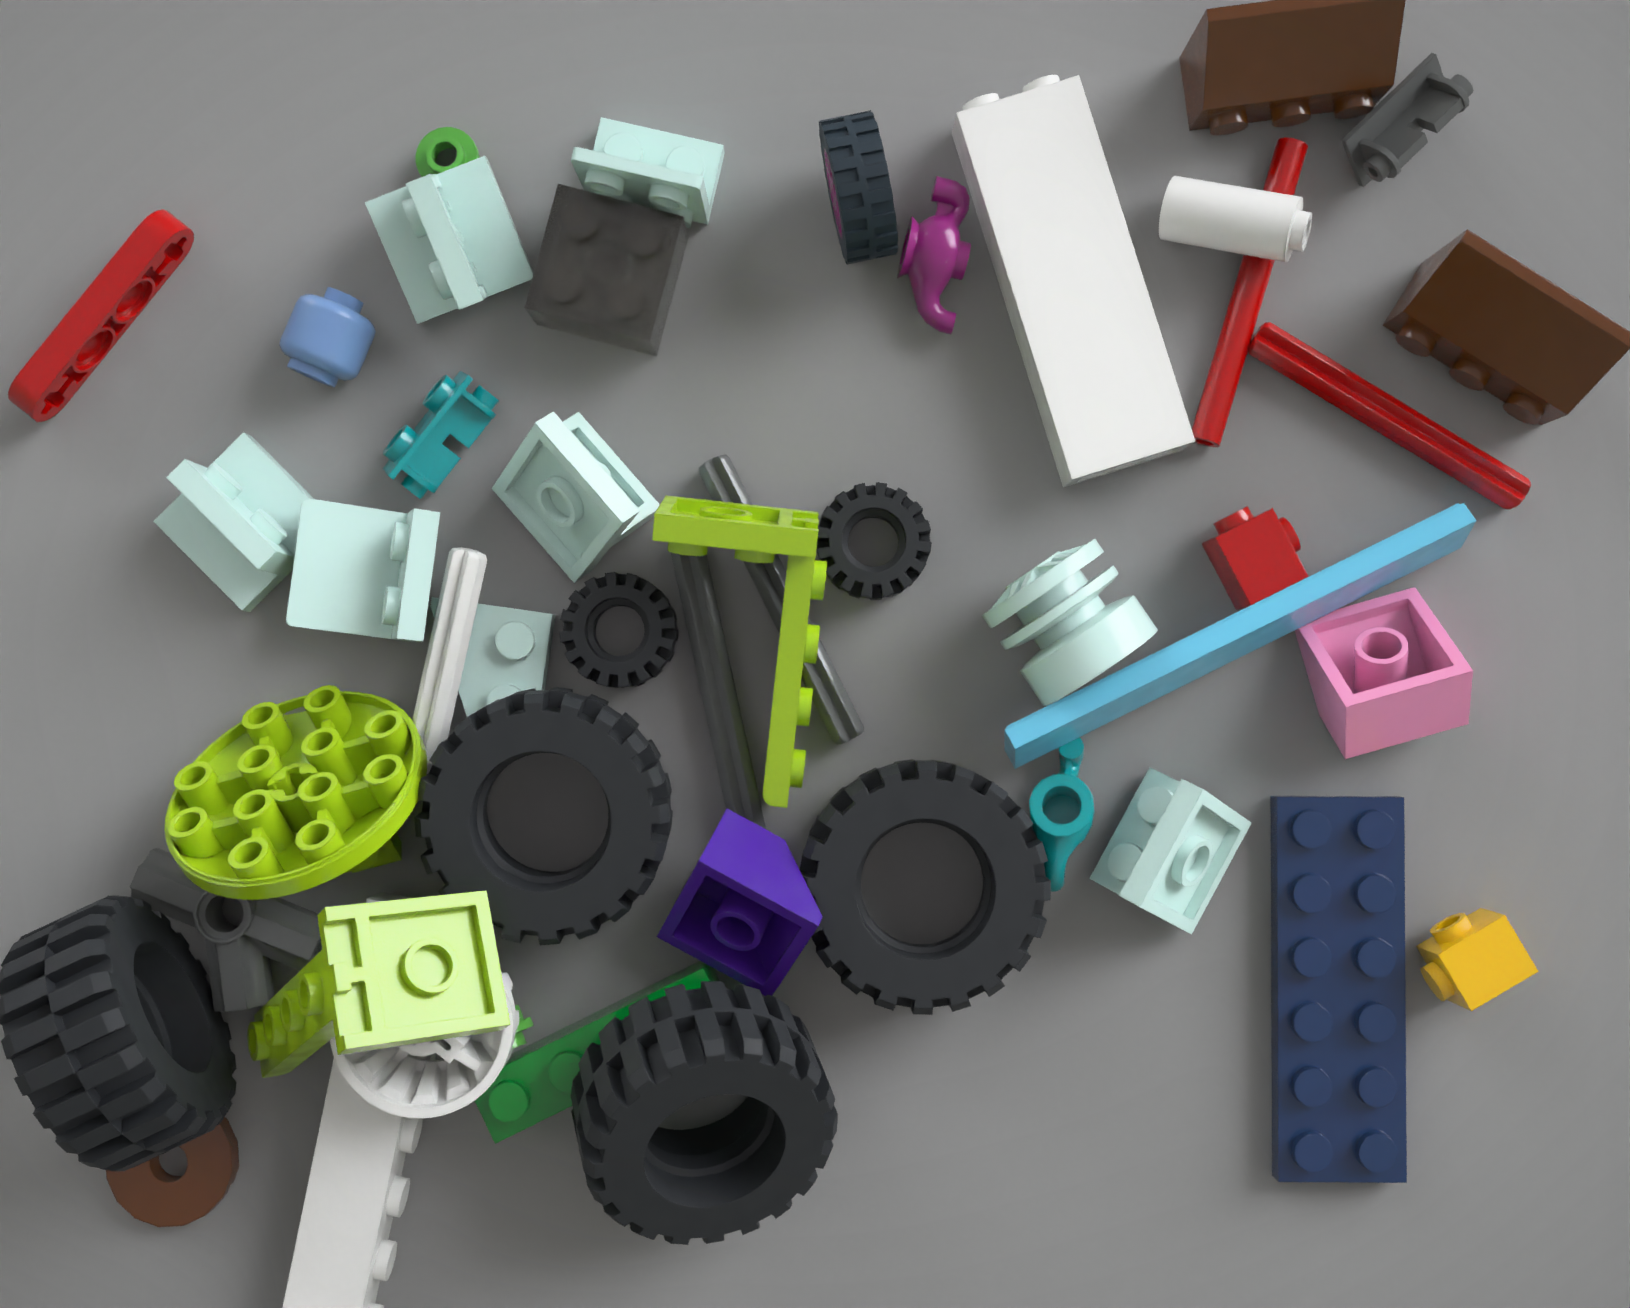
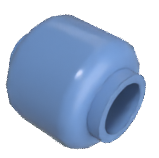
M327 287L324 297L313 294L300 296L293 308L279 344L282 352L290 357L287 367L334 388L338 379L347 381L356 378L376 332L371 321L360 314L364 303L331 287Z

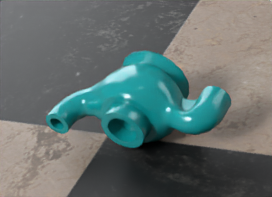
M1077 738L1059 747L1060 768L1058 774L1042 779L1033 789L1029 799L1030 820L1033 822L1032 829L1037 839L1042 841L1048 861L1044 862L1046 877L1051 880V892L1059 891L1064 886L1065 868L1068 858L1075 848L1085 840L1092 827L1095 813L1094 797L1091 790L1078 777L1084 755V743L1081 738Z

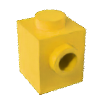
M1479 908L1467 916L1465 913H1458L1439 921L1430 929L1432 937L1416 946L1426 962V965L1420 968L1421 974L1436 997L1441 1001L1448 999V1001L1470 1011L1475 1010L1539 972L1504 914Z

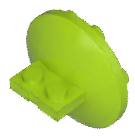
M326 685L313 690L308 695L290 699L279 704L273 702L259 703L246 711L242 717V722L222 734L193 763L185 766L175 776L174 786L176 788L168 804L165 816L164 831L169 851L185 876L195 885L218 896L242 900H261L291 895L321 885L347 872L352 871V873L400 861L402 860V842L397 831L417 804L421 778L427 776L428 761L423 740L412 719L403 709L395 703L373 694L340 691L336 686ZM300 707H304L306 710L300 713L283 715Z

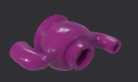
M936 176L931 201L936 202L937 211L935 215L928 217L921 223H918L911 216L901 251L897 278L908 275L921 317L934 329L951 335L956 313L947 311L942 307L940 295L948 285L950 278L962 280L966 271L971 243L960 240L959 227L969 211L970 197L967 189L957 181Z

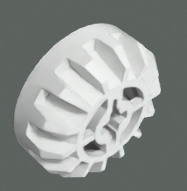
M501 972L511 1024L503 1030L338 1055L336 1040L333 1037L330 1040V1045L342 1076L351 1088L368 1103L380 1110L401 1117H438L469 1105L491 1086L506 1065L513 1051L512 1046L515 1032L519 1025V1010H515L514 999L511 993L513 983L507 972ZM437 1053L443 1059L425 1060L415 1056L425 1057Z

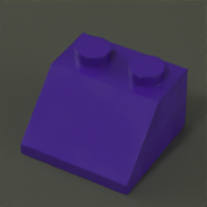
M727 808L684 884L657 937L738 982L759 989L762 995L773 996L818 928L823 916L786 841Z

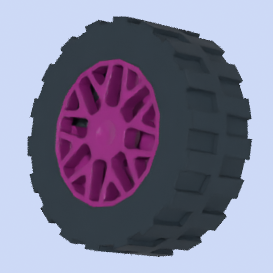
M870 110L821 120L819 122V137L825 177L837 236L845 263L848 265L896 255L898 252V232L894 199L884 148L873 112Z

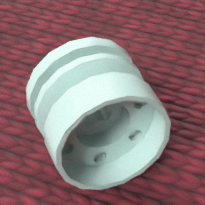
M1096 539L1079 547L1062 552L1058 551L1005 587L1006 590L992 608L982 615L990 629L1013 614H1016L1022 622V626L1000 641L1005 650L1020 646L1030 640L1035 641L1040 650L1023 666L1020 672L1043 706H1048L1091 681L1136 650L1158 631L1134 595L1124 597L1106 606L1098 595L1119 574L1114 565L1090 580L1086 579L1080 569L1104 552Z

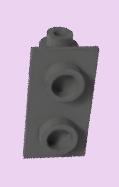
M1431 53L1341 140L1359 186L1364 187L1372 179L1381 182L1386 177L1395 178L1401 172V168L1428 143L1425 133L1421 132L1423 129L1438 133L1451 119L1469 106L1468 97L1473 93L1471 83L1459 74L1454 75L1451 79L1445 78L1436 54Z

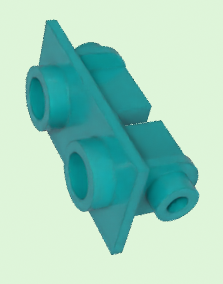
M459 371L453 380L447 375L440 378L423 400L422 404L429 409L414 429L405 424L394 435L383 451V455L389 459L383 467L385 473L394 480L401 470L406 472L408 475L401 482V485L419 499H422L428 490L435 493L439 485L461 459L442 444L448 435L451 434L469 449L489 422L496 416L492 409L499 400L480 385L472 394L469 393L466 388L473 378L462 371Z

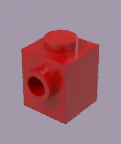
M1246 506L1213 523L1219 535L1201 543L1236 610L1247 608L1309 577L1296 553L1301 550V545L1294 528L1286 518L1281 517L1278 519L1273 508L1253 516L1249 507Z

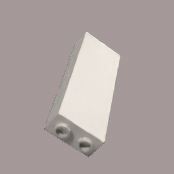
M1048 75L1035 79L1025 85L1022 93L999 99L998 94L991 93L968 101L963 105V111L956 112L952 136L1064 488L1183 451L1195 442V438L1080 76L1077 75L1060 81L1058 75Z

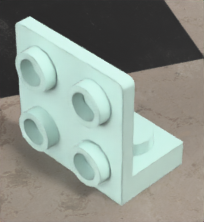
M601 117L594 149L574 147L571 163L586 196L593 199L592 203L596 207L617 214H628L631 207L655 213L654 218L659 222L674 227L689 228L692 221L707 225L709 223L725 151L722 144Z
M309 498L303 500L299 517L286 623L289 626L408 642H423L440 512L414 508L408 513Z

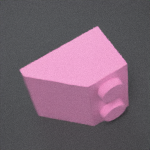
M1415 587L1339 608L1295 630L1319 716L1345 759L1469 724L1473 670Z

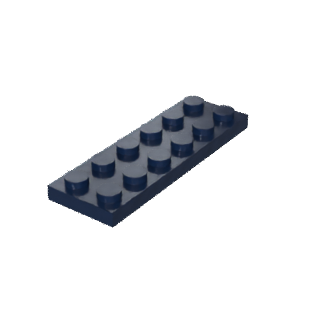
M1270 796L1272 1176L1278 1182L1407 1183L1404 797Z

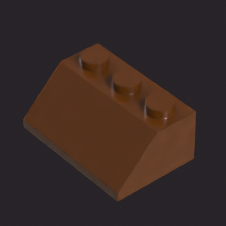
M1271 0L1206 9L1179 57L1189 131L1209 128L1212 135H1228L1242 131L1248 127V123L1272 120L1274 127H1289L1304 123L1311 118V115L1334 112L1336 119H1351L1370 113L1374 106L1394 85L1406 0Z
M1468 229L1421 263L1383 324L1384 327L1397 334L1395 339L1404 349L1418 356H1432L1451 368L1449 374L1455 381L1473 390H1486L1504 402L1503 409L1509 415L1521 422L1532 425H1543L1568 415L1630 349L1629 330Z

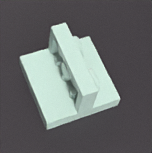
M486 156L439 174H428L405 183L406 186L365 202L417 324L457 308L459 310L483 301L488 296L536 278Z
M554 412L535 422L492 487V490L574 583L590 573L612 546L652 519L660 505L579 412L563 422Z
M243 432L208 468L184 459L166 477L181 494L153 522L242 611L251 612L292 571L301 504L307 498H314L252 436Z
M1149 767L1089 879L1140 908L1192 934L1248 831L1251 822L1204 789L1184 779L1177 781Z

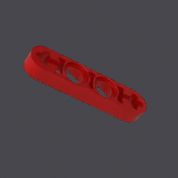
M157 210L148 215L136 227L17 374L10 385L8 399L36 422H44L58 414L185 259L194 242L193 231L167 210Z

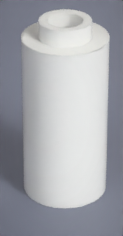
M1173 176L1167 186L1159 218V238L1171 242L1288 262L1293 250L1303 252L1306 247L1312 224V212L1302 211L1303 198L1299 196Z

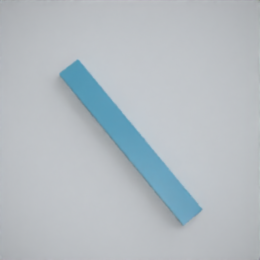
M1457 503L1006 726V729H1004V750L1015 769L1460 549L1477 520L1464 503Z

